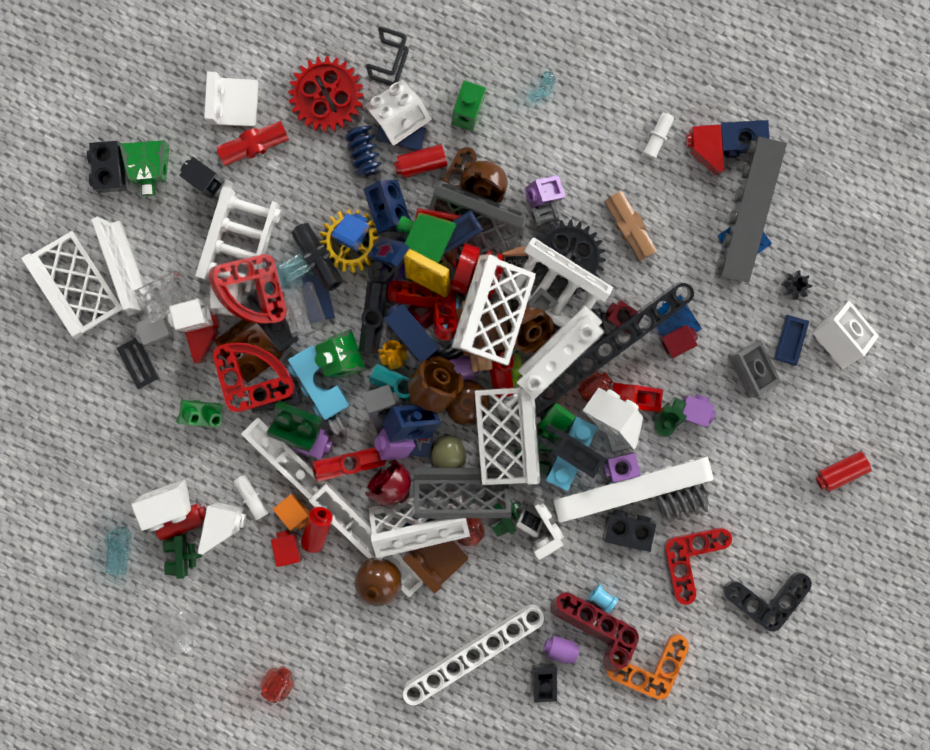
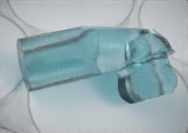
M545 71L542 74L539 88L528 92L531 103L549 97L552 94L556 78L551 71Z

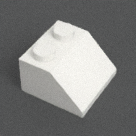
M850 301L822 322L813 332L818 343L825 347L830 353L832 360L839 364L842 369L864 357L879 337Z
M598 388L583 409V412L599 430L632 449L636 448L643 417L638 411L639 407L628 399L626 402L622 401L620 396L610 389L606 392Z
M185 479L142 494L131 504L142 531L150 529V531L158 530L164 526L163 523L171 520L172 523L180 522L186 519V515L191 510Z
M218 502L207 506L198 554L206 553L238 532L240 528H243L246 521V514H243L244 508Z

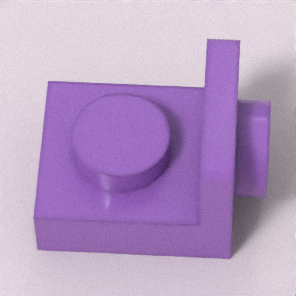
M559 175L537 179L525 187L526 198L531 208H537L542 204L562 200L566 197Z

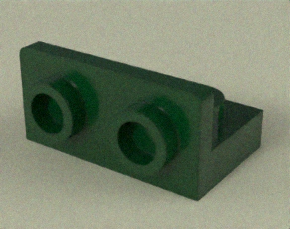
M278 401L274 408L273 422L267 430V436L303 451L310 452L319 438L322 418Z

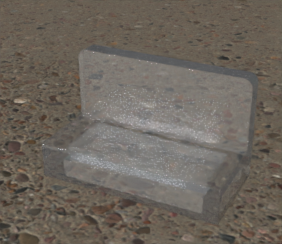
M307 282L297 289L282 291L287 310L286 319L293 337L311 335L327 325L312 282Z

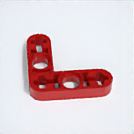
M398 280L389 283L386 294L389 300L395 303L433 308L434 334L436 337L445 341L452 340L455 337L458 326L455 293L451 289L448 296L443 297L418 283ZM416 293L423 294L425 297L419 296ZM440 312H447L450 315H444Z
M713 528L675 536L666 541L664 550L672 588L676 600L681 604L689 605L696 599V588L689 557L728 548L732 543V535L727 529ZM720 532L727 536V539L723 540L724 544L721 545L720 542L714 541L711 542L713 547L709 548L710 542L706 536L707 534H710L711 539L719 537ZM695 537H702L704 539V546L701 549L693 548L692 541ZM673 542L681 545L682 548L678 549V554L680 558L684 556L685 560L671 562V559H676L675 553L669 550L673 546ZM679 564H683L686 567V574L682 577H677L674 574V568ZM689 579V583H685V587L688 591H691V594L685 600L682 596H679L683 589L681 584L676 585V581L684 582Z

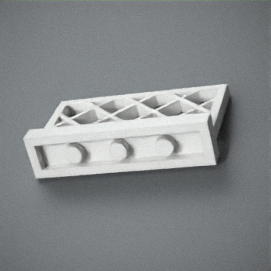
M100 217L91 219L122 309L127 312L128 316L152 309L122 222L110 223Z
M73 231L35 253H29L21 258L75 340L123 310ZM71 238L76 244L74 255L61 252L63 243ZM78 251L81 252V254L83 255V257H82V256H77V255H78ZM46 253L56 254L53 267L43 265L39 257ZM60 255L73 258L70 270L57 268ZM76 259L87 261L88 269L86 274L74 272ZM47 269L52 270L51 275L49 274ZM91 269L96 276L90 275ZM56 271L69 274L66 286L58 285L54 282ZM72 275L85 277L82 290L70 287ZM89 278L99 280L101 283L99 294L86 291ZM60 289H64V290H65V291H64V295L62 294V292L60 291ZM104 289H105V291L107 292V294H108L109 296L103 295V290H104ZM68 291L81 293L78 306L67 302ZM85 294L98 297L95 309L82 307ZM102 298L112 300L116 306L108 312L99 310ZM72 308L77 309V313H76V314L74 313V311H73ZM81 310L94 313L92 322L85 326L79 320Z
M490 254L480 255L452 347L504 365H509L536 274L498 260V257ZM496 266L504 269L507 278L499 282L494 275ZM523 275L527 277L525 287L519 290L514 277ZM509 281L514 293L504 297L499 285ZM495 288L500 300L491 305L487 296L488 292ZM516 296L519 307L518 310L511 312L507 300ZM502 304L507 316L497 320L492 308ZM488 311L493 323L484 328L480 318L483 313ZM509 319L512 324V330L507 335H504L500 323ZM496 327L500 338L490 343L485 331ZM481 334L486 346L478 350L473 348L472 345L474 338ZM500 342L505 347L503 358L496 356L493 346Z
M523 388L476 390L475 400L482 485L538 484L540 481L535 399ZM518 393V404L512 410L502 400L507 394ZM496 394H504L501 398L496 396ZM481 395H490L497 401L490 411L482 405ZM499 403L510 412L502 422L492 414ZM518 407H519V415L515 412ZM511 415L520 421V428L515 433L504 425ZM488 416L499 425L492 434L486 431L483 426V422ZM501 427L512 436L504 446L493 437ZM519 432L521 433V439L517 436ZM484 434L488 437L486 441L484 439ZM513 439L522 446V451L517 457L506 448ZM489 440H492L501 448L493 458L485 451V445ZM502 451L513 459L506 469L495 460ZM521 455L523 462L518 459ZM486 458H487L488 460H490V462H489L487 465H486ZM515 462L523 468L524 477L515 478L508 472ZM493 463L503 473L498 478L488 479L487 468Z
M445 491V492L448 493L449 495H451V494L454 493L455 491ZM437 495L433 500L440 503L444 498ZM461 495L458 498H456L458 501L463 503ZM414 497L394 506H374L369 508L372 532L371 541L377 558L470 537L466 518H433L436 520L425 522L428 518H419L418 520L411 518L414 515ZM448 504L445 506V508L448 510H454L455 508H457L453 504ZM431 506L429 509L420 507L419 510H430L433 507ZM402 508H410L405 515L399 513ZM387 513L383 520L376 518L375 515ZM393 517L400 519L395 526L389 524ZM406 522L412 524V526L403 527ZM383 528H386V529L390 530V531H386V532L379 533Z

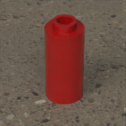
M442 143L397 156L398 161L394 162L397 176L402 175L403 179L448 166Z
M859 451L818 471L816 482L821 490L825 489L827 492H831L872 472V468L864 453Z
M199 503L191 505V510L186 515V519L177 523H172V520L163 523L164 526L155 530L158 539L163 541L204 526L206 507H201Z
M315 507L309 513L301 539V546L309 553H318L324 547L333 519L332 513L327 508Z

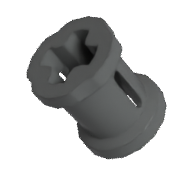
M554 201L538 209L535 207L531 208L537 228L551 221H560Z

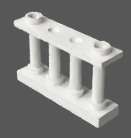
M222 186L195 276L209 281V270L217 265V263H214L217 254L224 253L241 259L265 254L274 223H278L281 217L282 210L279 209L280 205L272 201L269 209L237 199L235 191ZM236 208L266 217L267 220L263 231L231 222L228 218L230 209L234 210ZM229 230L259 239L260 243L257 252L253 253L224 244V241H221L223 232ZM261 263V264H257V265H253V266H254V270H255V269H260L261 266H262V263ZM230 271L219 273L217 274V276L227 277L231 276ZM238 272L241 277H245L246 274ZM254 279L240 282L246 284V292L253 294L254 289L256 290Z
M534 237L524 251L528 254L529 258L522 269L531 272L537 262L543 263L549 269L535 293L540 287L547 291L557 275H562L568 279V285L557 300L559 303L555 307L544 311L560 327L570 319L569 316L561 311L576 288L581 287L588 292L589 296L581 308L586 305L590 310L597 300L605 302L613 289L609 284ZM518 275L515 279L519 290L523 288L522 285L527 279L523 275ZM505 282L501 290L508 296L514 293L510 282ZM531 292L528 301L534 296Z
M584 305L518 369L522 377L517 383L535 399L604 333L599 327L602 320Z

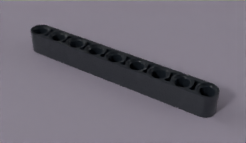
M683 282L672 285L619 326L588 347L549 385L554 388L552 397L545 398L540 393L535 398L536 415L690 303L694 297L693 287ZM683 286L687 289V297L679 300L676 296V291L679 287ZM661 301H666L668 304V310L664 314H659L657 311V305ZM642 315H646L649 318V324L645 328H640L637 324L638 318ZM623 329H627L630 332V338L626 342H620L618 339V334ZM602 344H609L611 346L609 355L601 356L599 354V347ZM584 358L592 360V366L588 370L580 368V361ZM565 372L573 374V380L569 384H564L560 381L561 375Z

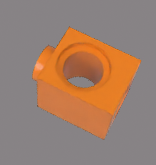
M294 492L273 508V511L290 531L295 527L300 530L306 525L307 517L310 513Z

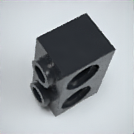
M116 140L89 143L90 150H87V160L91 164L92 172L89 173V184L93 187V190L98 193L127 191L125 165L120 142ZM104 151H109L108 159L101 161V154ZM106 174H111V181L108 184H103V177Z
M614 510V514H607L602 538L604 542L651 552L656 524L650 522L651 517L637 515V518L627 517L628 512ZM617 521H621L624 524V528L620 533L612 531V526ZM644 526L646 528V535L642 538H637L635 535L636 529Z

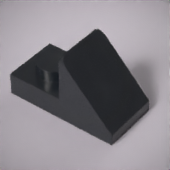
M555 664L532 665L534 703L556 702L557 666Z

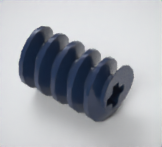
M372 126L353 128L347 131L348 134L345 136V140L350 142L347 145L348 150L353 151L349 156L350 159L355 160L352 163V167L358 169L354 173L357 178H365L382 172L376 169L382 165V162L374 161L380 155L379 153L372 152L377 147V144L369 143L375 136L367 134L372 129Z

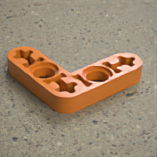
M681 634L671 635L664 646L653 673L631 663L622 669L627 672L628 667L631 668L627 673V680H623L625 675L620 672L613 675V672L606 669V673L609 678L658 700L665 699L670 694L689 649V643ZM680 639L683 648L677 649L675 655L679 657V659L676 660L673 656L667 655V653L670 652L671 654H673L675 647L672 645L673 641L678 642V640ZM613 658L615 664H620V658ZM667 660H671L675 665L673 671L664 672L662 664ZM640 672L644 675V681L636 685L632 683L631 677L634 673ZM649 677H652L650 681L655 685H659L662 682L665 690L659 691L657 694L655 688L648 685Z

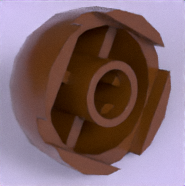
M476 161L468 166L462 175L460 185L462 184V189L501 203L507 191L508 180L504 170L495 162Z
M526 306L514 348L528 354L539 350L546 343L545 338L548 336V333L550 335L553 333L554 323L552 318L538 307ZM508 319L506 325L508 333H510L512 330V324Z
M464 380L462 390L445 409L448 417L456 424L462 426L477 424L475 391L486 390L478 382ZM481 395L482 405L489 410V395Z
M370 558L364 561L358 569L354 586L357 595L363 602L372 606H384L392 602L402 588V574L397 566L389 560L382 559L380 561Z

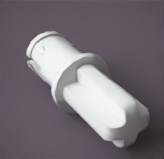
M668 113L661 114L654 131L650 132L651 137L643 151V155L656 160L663 142L668 139L666 136L674 121L672 115Z
M242 475L234 480L235 486L244 499L243 504H247L255 521L267 515L269 512L258 497L259 492H255L246 475Z

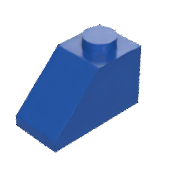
M347 213L333 231L332 237L337 242L357 252L370 229L369 224L366 223L367 218L358 213H354L353 216Z

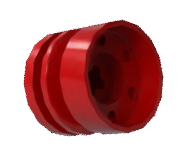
M465 243L451 291L464 295L467 294L478 263L479 247ZM498 253L497 259L502 261L503 255ZM496 266L494 275L499 282L503 268ZM495 288L488 292L487 298L489 301L496 291Z

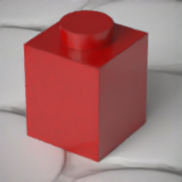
M290 530L276 532L277 537L271 539L276 566L281 567L300 562L302 555L297 532L290 533Z

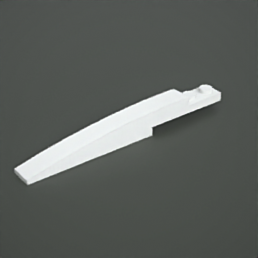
M258 416L241 435L296 486L314 507L327 508L333 516L332 524L368 559L375 558L374 560L380 561L387 559L395 564L402 574L401 590L410 597L424 582L403 561V557L399 553L377 558L371 541V525L326 480L316 482L312 466L297 451H294V448L267 436L269 426Z

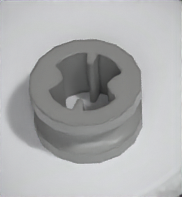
M338 413L335 414V418L327 419L336 437L340 436V432H347V428Z

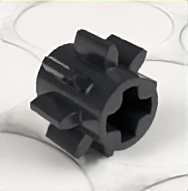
M800 270L795 272L794 277L790 273L785 275L788 280L781 283V286L786 288L784 296L791 294L793 295V300H797L799 294L802 297L808 296L806 290L813 287V285L808 284L807 279H809V275L801 276ZM797 281L801 288L797 289V287L793 286V282Z

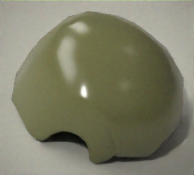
M452 435L440 436L433 442L431 447V459L437 468H461L466 461V450L461 440Z

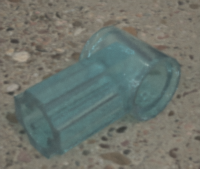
M301 253L280 265L275 264L281 288H287L292 281L311 271ZM266 282L269 290L271 291V293H273L272 284L270 282Z
M118 526L107 534L105 539L107 545L105 573L109 575H125L127 573L129 544L132 539V533L125 526ZM115 533L123 536V543H118L115 540Z

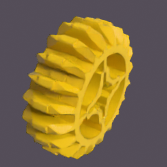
M348 209L346 211V214L349 213L350 215H352L351 210ZM341 211L337 212L339 217L337 221L333 216L329 218L333 223L331 226L324 223L323 226L328 230V233L320 232V236L326 238V240L319 242L327 246L326 250L330 253V258H332V261L335 259L333 265L336 269L342 264V272H346L347 267L350 266L351 273H355V266L358 265L359 269L364 271L362 263L366 262L368 266L372 265L367 255L379 238V236L375 237L376 234H379L376 228L372 229L375 226L374 220L367 223L370 226L368 231L370 237L369 247L361 244L358 251L364 254L357 259L346 260L344 259L346 255L348 256L353 250L342 244L340 253L337 256L332 246V233L344 218ZM368 214L363 215V217L367 218V221H368L369 215H368Z

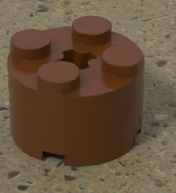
M434 356L424 360L408 382L411 403L429 411L442 413L463 388L461 373L457 374L453 369L455 365L445 358Z

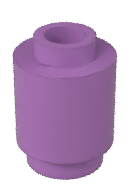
M469 356L449 360L455 365L453 369L457 374L461 373L463 381L475 379V374L479 373V371H471Z
M552 635L551 639H546L543 652L546 653V658L565 664H575L580 647L574 641Z

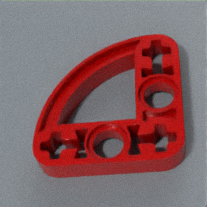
M262 254L213 266L209 270L208 277L213 292L220 303L236 317L257 324L280 322L286 317L287 310L275 261L270 255ZM266 262V267L254 270L253 265ZM240 264L245 265L247 268L245 277H241L237 272ZM230 271L231 276L223 277L222 279L217 278V274ZM254 279L262 313L254 312L241 305L232 296L227 286ZM266 282H270L273 286V293L271 295H268L264 290ZM275 298L276 301L268 302L267 299ZM277 308L278 313L272 315L271 310Z
M228 343L215 348L213 360L224 400L229 410L243 412L287 399L293 395L295 387L291 375L283 363L270 352L246 343ZM222 350L230 353V356L227 357L228 365L234 364V368L221 369V367H226L225 361L219 359V356L222 355ZM236 353L250 354L264 360L275 370L279 378L245 387ZM229 372H234L237 375V382L229 386L225 382V376ZM280 382L289 385L285 395L278 391L273 393L275 398L272 399V392L268 385L272 384V389L279 388L281 386ZM258 388H263L267 393L266 399L262 402H258L254 398V392ZM249 391V399L252 405H249V401L241 402L240 408L237 405H232L236 395L238 398L248 397L245 392Z

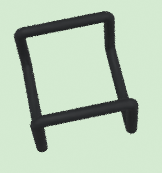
M379 27L378 32L381 42L399 49L391 71L372 64H367L366 69L370 79L391 86L399 82L409 52V48L405 46L407 36L385 27ZM384 32L402 38L401 43L385 39ZM372 70L390 76L394 75L396 71L397 74L393 82L373 75Z

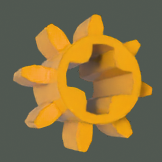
M387 341L383 345V349L378 350L382 366L387 364V367L390 369H398L403 366L404 360H408L405 344L400 345L398 341Z

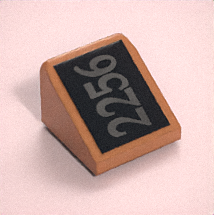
M521 246L503 252V262L523 268L529 258L528 254L524 252L526 248Z

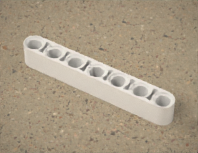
M708 456L699 457V460L695 461L692 459L681 462L673 467L670 465L656 469L652 473L645 472L641 476L614 483L610 482L609 485L603 484L588 488L584 492L581 490L564 495L565 497L563 498L556 497L553 499L558 521H569L711 481L714 477Z
M533 604L525 606L409 680L403 690L404 701L409 705L420 704L538 629L544 621L541 609ZM531 611L539 614L538 619L534 622L526 619L527 614ZM510 624L519 626V631L516 634H509L506 631ZM497 637L500 642L497 646L491 647L487 644V639ZM475 649L478 650L480 655L476 659H470L467 656V652ZM451 662H456L460 665L458 671L452 672L447 668V665ZM430 675H437L440 681L437 684H431L427 678ZM412 687L418 688L420 694L412 697L408 694V689Z

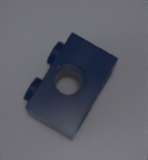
M769 120L722 122V148L726 158L740 157V153H747L748 145L751 140L754 141L755 137L760 136L770 139ZM739 135L747 137L748 145H743L739 142Z
M408 405L393 407L381 423L389 442L430 438L442 422L438 413L426 410L421 406Z

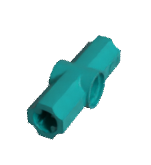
M376 364L368 382L378 387L389 385L393 393L397 391L399 397L410 401V393L403 394L398 389L399 383L404 380L409 382L410 377Z

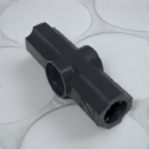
M308 222L296 226L291 234L298 247L302 250V255L311 271L315 272L326 292L338 288L343 283V280L331 262L332 258H330L323 243L319 242Z
M367 281L358 351L379 354L382 325L385 319L384 310L388 288L386 283L381 284ZM370 311L378 314V323L373 324L368 321L367 315Z

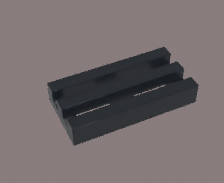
M136 338L117 347L138 389L160 379L145 348ZM132 345H136L152 377L149 378ZM127 348L144 378L142 382L125 352Z

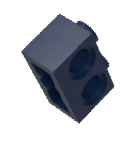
M380 180L363 189L377 233L395 232L402 216L410 219L398 180Z

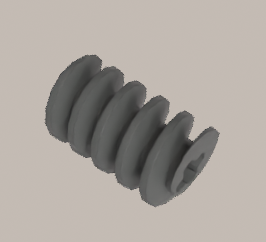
M702 483L700 484V489L696 485L691 486V492L688 488H683L682 495L676 490L673 492V497L670 493H665L664 500L660 495L656 496L662 518L666 517L669 523L672 522V515L681 520V512H684L687 518L690 517V510L699 515V507H702L705 513L708 512L709 502Z

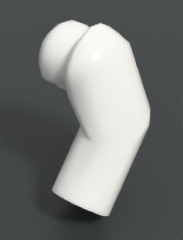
M518 393L505 397L502 401L512 409L515 403H518ZM499 403L497 406L499 415L508 416L510 412Z

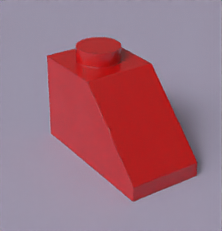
M721 124L692 126L685 137L686 147L690 148V154L714 175H720L724 172Z
M210 311L213 322L212 326L185 332L193 362L196 364L203 363L219 334L217 328H220L218 316L216 314L213 315L212 311Z
M613 382L612 391L617 393L622 401L626 402L628 399L634 402L639 407V410L657 412L661 409L664 389Z

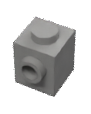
M153 313L146 314L140 317V322L134 324L137 329L134 331L136 339L144 346H151L174 336L166 314L163 313L153 315Z

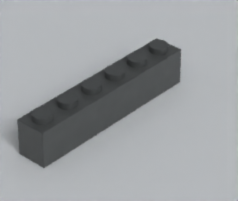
M760 136L755 137L754 141H750L747 149V154L750 155L748 164H744L741 172V178H744L742 187H738L735 194V201H737L736 209L731 211L728 223L731 224L730 232L724 236L722 247H725L723 257H719L716 270H719L718 275L750 282L787 143Z

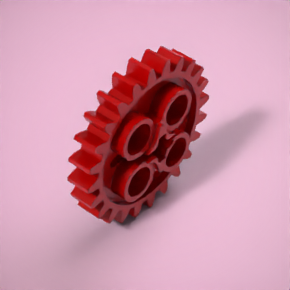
M317 56L316 64L307 60L309 67L305 68L300 65L302 73H293L297 81L289 82L294 88L288 91V94L294 97L289 100L290 105H296L292 112L294 114L300 113L297 117L299 122L306 119L305 126L307 128L313 124L315 132L318 131L320 126L324 133L327 132L328 127H331L335 133L337 125L345 129V121L350 124L353 123L351 115L359 116L355 108H363L362 103L358 100L364 99V94L358 91L364 88L362 84H356L361 80L360 76H353L355 73L353 67L346 70L348 66L346 61L339 65L338 57L334 59L333 63L330 62L329 56H326L325 62H321L319 56ZM328 75H336L337 80L334 83L329 84L325 82ZM317 76L320 77L337 109L336 113L332 112L326 98L323 96L322 90L316 81ZM314 85L316 86V91L313 94H306V87ZM346 95L348 100L344 104L336 103L337 97ZM321 105L326 106L327 111L325 114L318 115L315 113L317 107Z

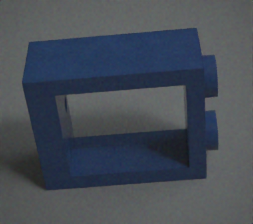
M395 304L386 312L387 317L384 320L421 363L431 358L440 350V347L403 304L399 307Z

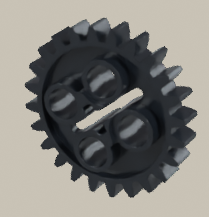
M572 219L569 220L567 226L560 220L558 228L551 223L550 232L543 228L542 231L545 236H536L537 240L561 255H566L572 238H575L576 242L571 253V257L574 258L572 262L600 279L596 271H604V268L599 266V263L606 261L605 258L600 257V254L604 253L605 249L598 248L603 242L602 240H594L597 232L591 235L588 233L590 226L583 230L581 229V221L575 227L573 226ZM557 237H563L566 240L567 246L564 249H559L555 246L554 240ZM578 245L587 246L589 250L587 256L582 257L578 255L576 251ZM537 262L534 267L538 269L534 274H541L542 277L539 280V283H541L549 269L543 263ZM559 275L555 277L550 287L554 286V294L559 289L564 291L569 283L568 279Z

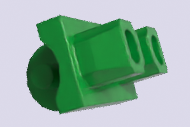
M181 400L180 412L176 422L181 425L220 427L223 405L221 403L201 402L200 400Z

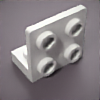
M207 71L204 119L210 125L255 127L257 123L259 82L251 79L221 78L217 72Z
M404 80L392 84L389 89L373 97L365 105L366 109L380 124L393 146L432 120L421 99Z
M535 501L533 505L552 534L549 537L544 534L534 541L535 545L532 548L540 560L562 547L561 539L564 536L556 523L551 525L548 519L552 516L544 503L539 505Z

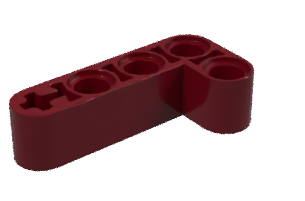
M564 592L553 599L550 605L553 615L608 644L603 656V665L608 671L617 672L629 664L639 641V634L634 627L571 593ZM561 601L565 602L564 607L566 609L562 608L563 604L561 603ZM580 611L587 614L588 621L581 619ZM601 622L607 624L608 633L602 630ZM622 633L628 636L629 644L623 642ZM613 654L620 658V665L614 663Z

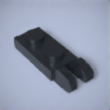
M251 295L246 299L254 312L262 313L254 297ZM277 308L271 310L272 315L278 313ZM286 318L280 322L261 324L280 353L300 340Z
M548 424L546 429L553 435L560 437V442L555 446L548 439L541 436L538 441L553 450L554 454L594 479L606 458L566 432L564 434Z

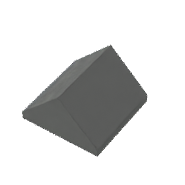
M761 340L728 356L748 397L756 398L781 382Z

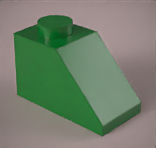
M552 403L542 417L541 422L537 424L541 428L539 433L549 440L552 436L558 439L557 435L548 432L546 429L547 425L550 424L563 433L575 419V416L559 404Z

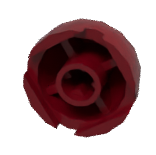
M396 459L388 462L390 466L384 472H382L381 467L367 485L370 491L365 492V495L379 506L389 507L403 503L410 495L408 492L411 487L410 474Z

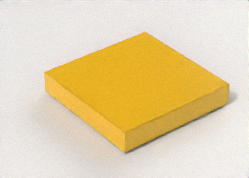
M409 249L404 256L406 278L443 297H447L450 293L449 269Z

